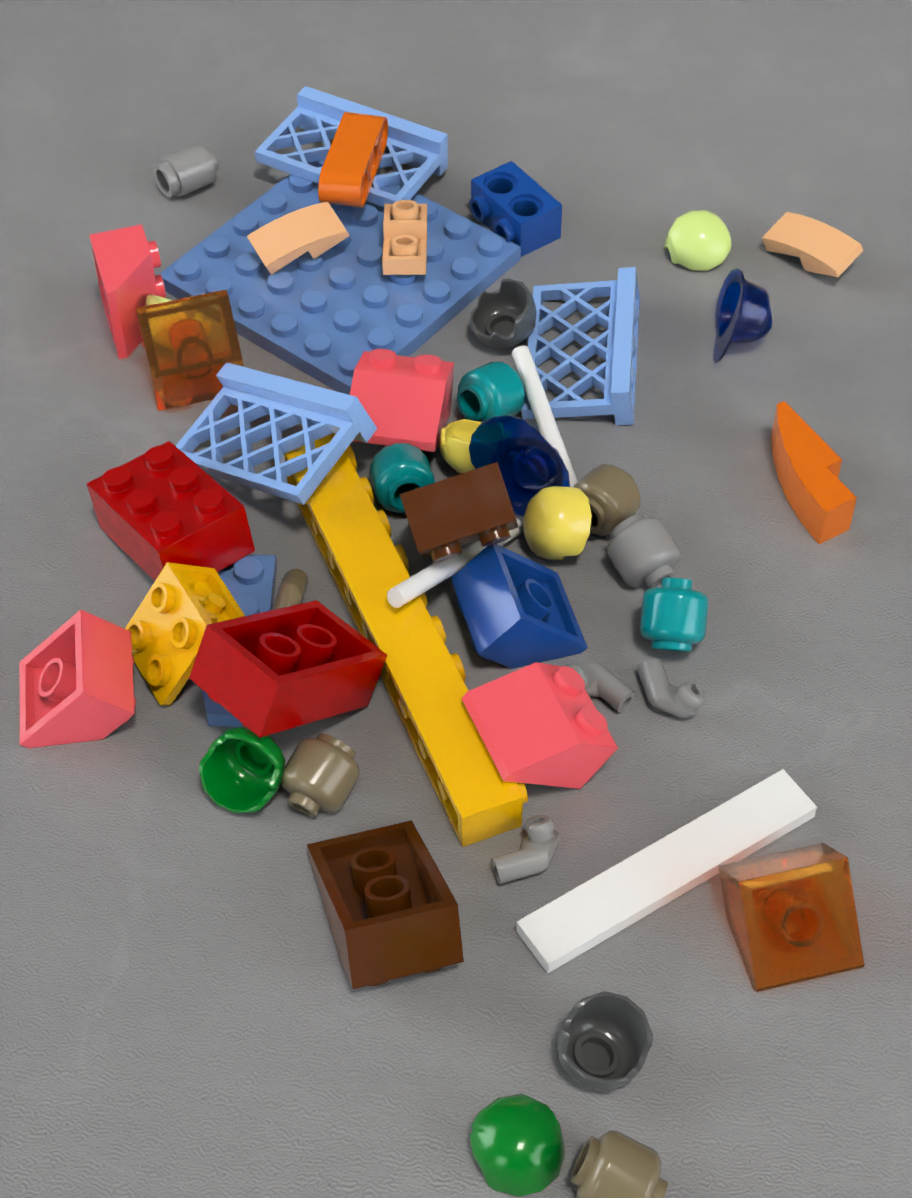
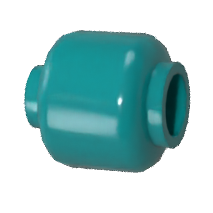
M490 362L470 370L462 376L458 384L457 404L461 414L468 420L482 422L489 427L511 419L521 411L524 405L525 390L519 374L510 365L503 362Z
M395 443L384 447L375 455L370 463L369 477L377 501L386 510L396 514H406L400 494L435 483L426 455L418 447L408 443Z
M662 578L661 587L647 589L643 595L641 635L645 639L652 641V649L691 652L692 644L700 643L706 635L707 596L700 591L692 590V580Z

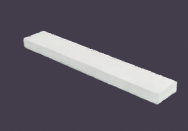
M782 769L516 922V932L548 974L815 817L817 806L786 771Z

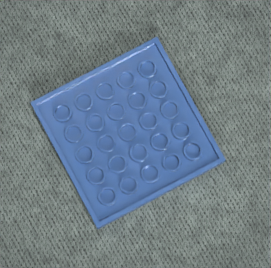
M325 160L309 162L308 164L321 167ZM289 174L159 274L162 276L165 292L331 389L349 395L354 369L364 351L388 349L394 351L396 355L409 357L474 301L482 291L489 288L520 261L521 247L513 242L508 243L505 238L416 193L411 200L418 204H427L426 275H383L384 207L366 201L363 208L330 204L350 236L315 259L307 251L271 275L247 238V235L288 213L321 203L318 198V183ZM400 184L380 188V190L394 195L402 189Z

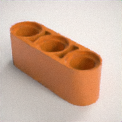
M344 112L320 172L318 198L321 203L328 202L335 205L364 207L385 152L388 139L387 117Z

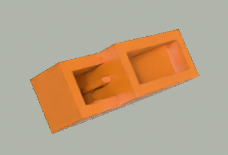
M785 401L778 403L771 434L772 455L778 480L788 503L801 524L815 541L821 544L850 529L857 497L838 479L842 459Z

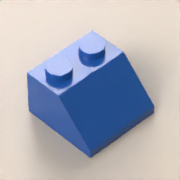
M494 544L484 548L451 577L458 597L457 606L464 615L472 636L470 639L471 645L481 658L487 661L492 660L514 669L531 665L535 662L541 663L581 654L588 648L557 572L498 544Z

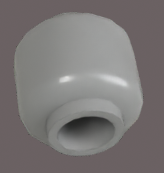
M638 514L624 520L611 531L610 538L612 540L608 545L607 555L628 586L636 588L647 585L649 589L661 587L662 578H673L675 576L672 568L679 561L680 549L659 519L654 517L644 518L643 515Z

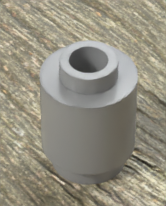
M196 143L162 158L161 164L154 167V175L164 195L167 197L173 195L182 197L214 182L219 165L211 149L204 148L201 144Z

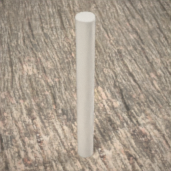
M516 347L512 351V356L523 382L525 393L559 486L574 487L578 481L529 347Z
M516 518L519 528L509 531L511 538L497 543L498 545L503 546L523 533V524L519 519ZM480 540L461 547V555L434 563L389 589L387 592L388 602L395 608L405 605L456 574L486 547H482Z

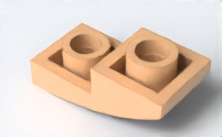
M399 200L393 204H385L383 219V275H426L427 204H418L412 200Z
M323 202L301 208L275 219L247 235V238L272 275L307 251L313 259L317 258L350 235L330 204Z
M786 212L762 237L766 251L800 257L804 271L839 277L863 252L862 245L840 230L816 219L791 212Z

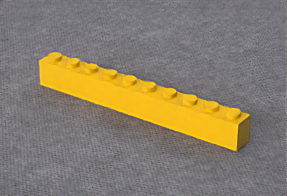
M332 433L315 440V449L328 444L336 434ZM305 445L285 453V462L305 454ZM349 445L304 505L299 503L297 505L358 632L387 654L380 678L461 846L465 847L522 826L523 804L528 802L525 784L503 781L461 699L469 691L464 683L466 675L462 661L457 653H449L445 645L446 634L441 620L437 615L431 617L426 608L427 598L425 592L399 608L393 607L388 602V590L410 578L408 559L402 545L393 544L390 538L391 528L388 518L383 510L376 511L373 505L374 497L370 483L365 476L359 478L356 472L357 463L355 455ZM308 468L288 476L287 483L296 486L306 474Z

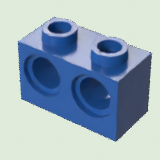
M513 161L471 179L469 207L473 217L478 222H482L495 234L505 238L508 243L513 242L521 247V257L561 238L562 204Z

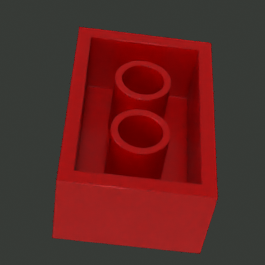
M170 441L152 447L143 455L119 467L109 469L102 476L86 483L100 528L154 581L167 562L215 568L219 572L255 552L244 505Z
M315 600L206 625L189 679L204 690L212 701L223 706L242 722L244 727L261 738L368 706L387 654L319 601Z

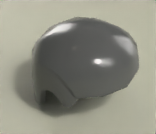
M509 278L503 279L500 289L495 292L482 291L477 307L473 309L470 315L472 333L481 344L494 349L510 348L520 344L533 332L536 324V306L531 292L523 282Z
M603 991L581 999L574 1005L564 1020L557 1042V1050L560 1053L559 1061L566 1074L583 1087L609 1092L629 1084L632 1078L640 1072L652 1046L653 1034L646 1015L641 1008L627 996Z

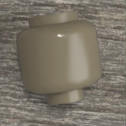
M602 464L592 469L574 485L575 488L581 489L589 499L592 514L590 533L595 535H610L611 531L618 524L634 516L640 507L641 496L633 477L614 465Z
M324 733L318 734L317 738L302 739L285 765L282 776V786L291 794L287 803L310 817H315L319 810L326 813L339 811L359 778V766L354 760L356 752L341 740Z
M614 1130L606 1132L599 1139L593 1136L589 1137L576 1160L570 1181L577 1185V1198H664L668 1185L666 1180L660 1178L661 1160L658 1153L654 1149Z

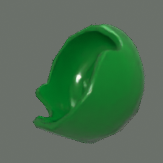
M243 726L228 729L214 740L207 753L200 760L199 774L204 791L216 805L235 814L254 813L260 810L277 793L282 784L286 760L281 748L269 735L259 738L255 733Z
M522 1093L500 1097L478 1112L472 1123L470 1143L473 1157L480 1166L487 1184L495 1191L520 1197L543 1191L559 1177L565 1156L564 1139L561 1126L548 1105Z

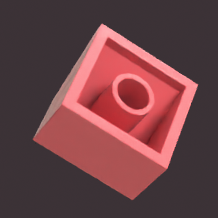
M142 224L89 235L101 299L119 359L128 358L147 336L143 323L147 296L155 295L166 298L161 274L155 275L154 268L161 267L158 247L155 240L147 241Z
M388 349L364 351L354 369L349 395L356 396L377 427V430L367 443L386 446L395 443H408L418 447L420 450L435 452L439 443L441 429L446 426L451 414L454 362L442 361L437 356L427 354L416 357L399 356L394 351Z
M79 610L19 662L21 746L36 748L103 740L135 714L136 699L134 697L133 684L134 658L132 656L131 631L86 611Z
M535 662L467 691L461 698L503 781L581 789L618 749L607 729L606 719L596 709L585 689L583 678L574 668L568 666Z

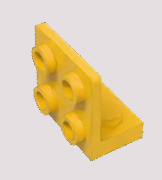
M167 562L125 627L126 630L131 631L134 662L160 705L170 706L189 679L206 625L245 616L215 568Z

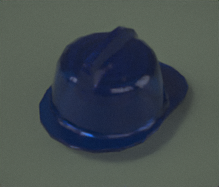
M739 268L729 272L717 300L715 313L716 338L713 351L715 363L721 361L730 343L754 342L764 338L772 328L768 291L760 285L746 280L743 271Z
M510 415L494 416L482 422L472 434L469 445L471 463L477 469L498 462L515 514L524 517L528 502L543 488L551 486L570 487L569 472L559 451L525 420Z

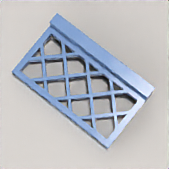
M307 86L297 94L298 107L255 151L256 162L319 184L322 166L315 167L308 163L326 159L331 146L329 140L334 139L344 112L383 116L388 119V139L379 168L392 166L395 172L376 175L366 201L384 207L385 204H393L399 200H411L432 174L441 176L448 168V134ZM298 126L299 128L307 130L304 132L295 133V129ZM321 141L323 147L302 151L301 145ZM294 147L295 150L293 153L282 155L274 152L277 149ZM400 164H405L414 168L403 170ZM400 184L402 187L396 195L380 190L382 187Z
M636 267L618 268V280L534 286L533 299L536 306V324L533 332L528 336L527 347H529L544 391L549 388L559 395L549 402L554 418L614 415L616 426L634 425L640 317V293ZM610 296V299L597 309L587 303L594 297ZM563 300L566 302L553 312L543 306V301ZM576 310L586 315L575 325L564 320ZM597 323L607 329L596 339L585 334L586 331ZM553 326L563 332L551 342L541 337L542 334ZM574 340L584 346L571 357L561 350ZM595 354L605 360L604 363L593 371L582 365V363ZM550 357L561 363L547 374L538 368L539 365ZM573 371L582 379L569 388L558 382ZM592 386L604 393V399L584 400L579 396ZM525 393L524 405L521 409L523 420L535 419Z
M226 362L216 375L223 388L178 442L176 447L209 475L304 505L351 442L355 439L367 443L377 430V427L356 396ZM230 404L238 406V412L219 420ZM265 415H270V421L250 429L251 421ZM302 424V431L282 439V431ZM240 427V434L221 442V434ZM332 433L336 434L328 444L315 449V440ZM272 436V444L255 451L252 450L253 443ZM210 439V447L192 454L200 443ZM305 445V454L285 462V453ZM242 449L241 457L225 464L223 463V456ZM274 458V467L258 474L255 473L254 466ZM308 468V471L296 486L287 483L288 476Z

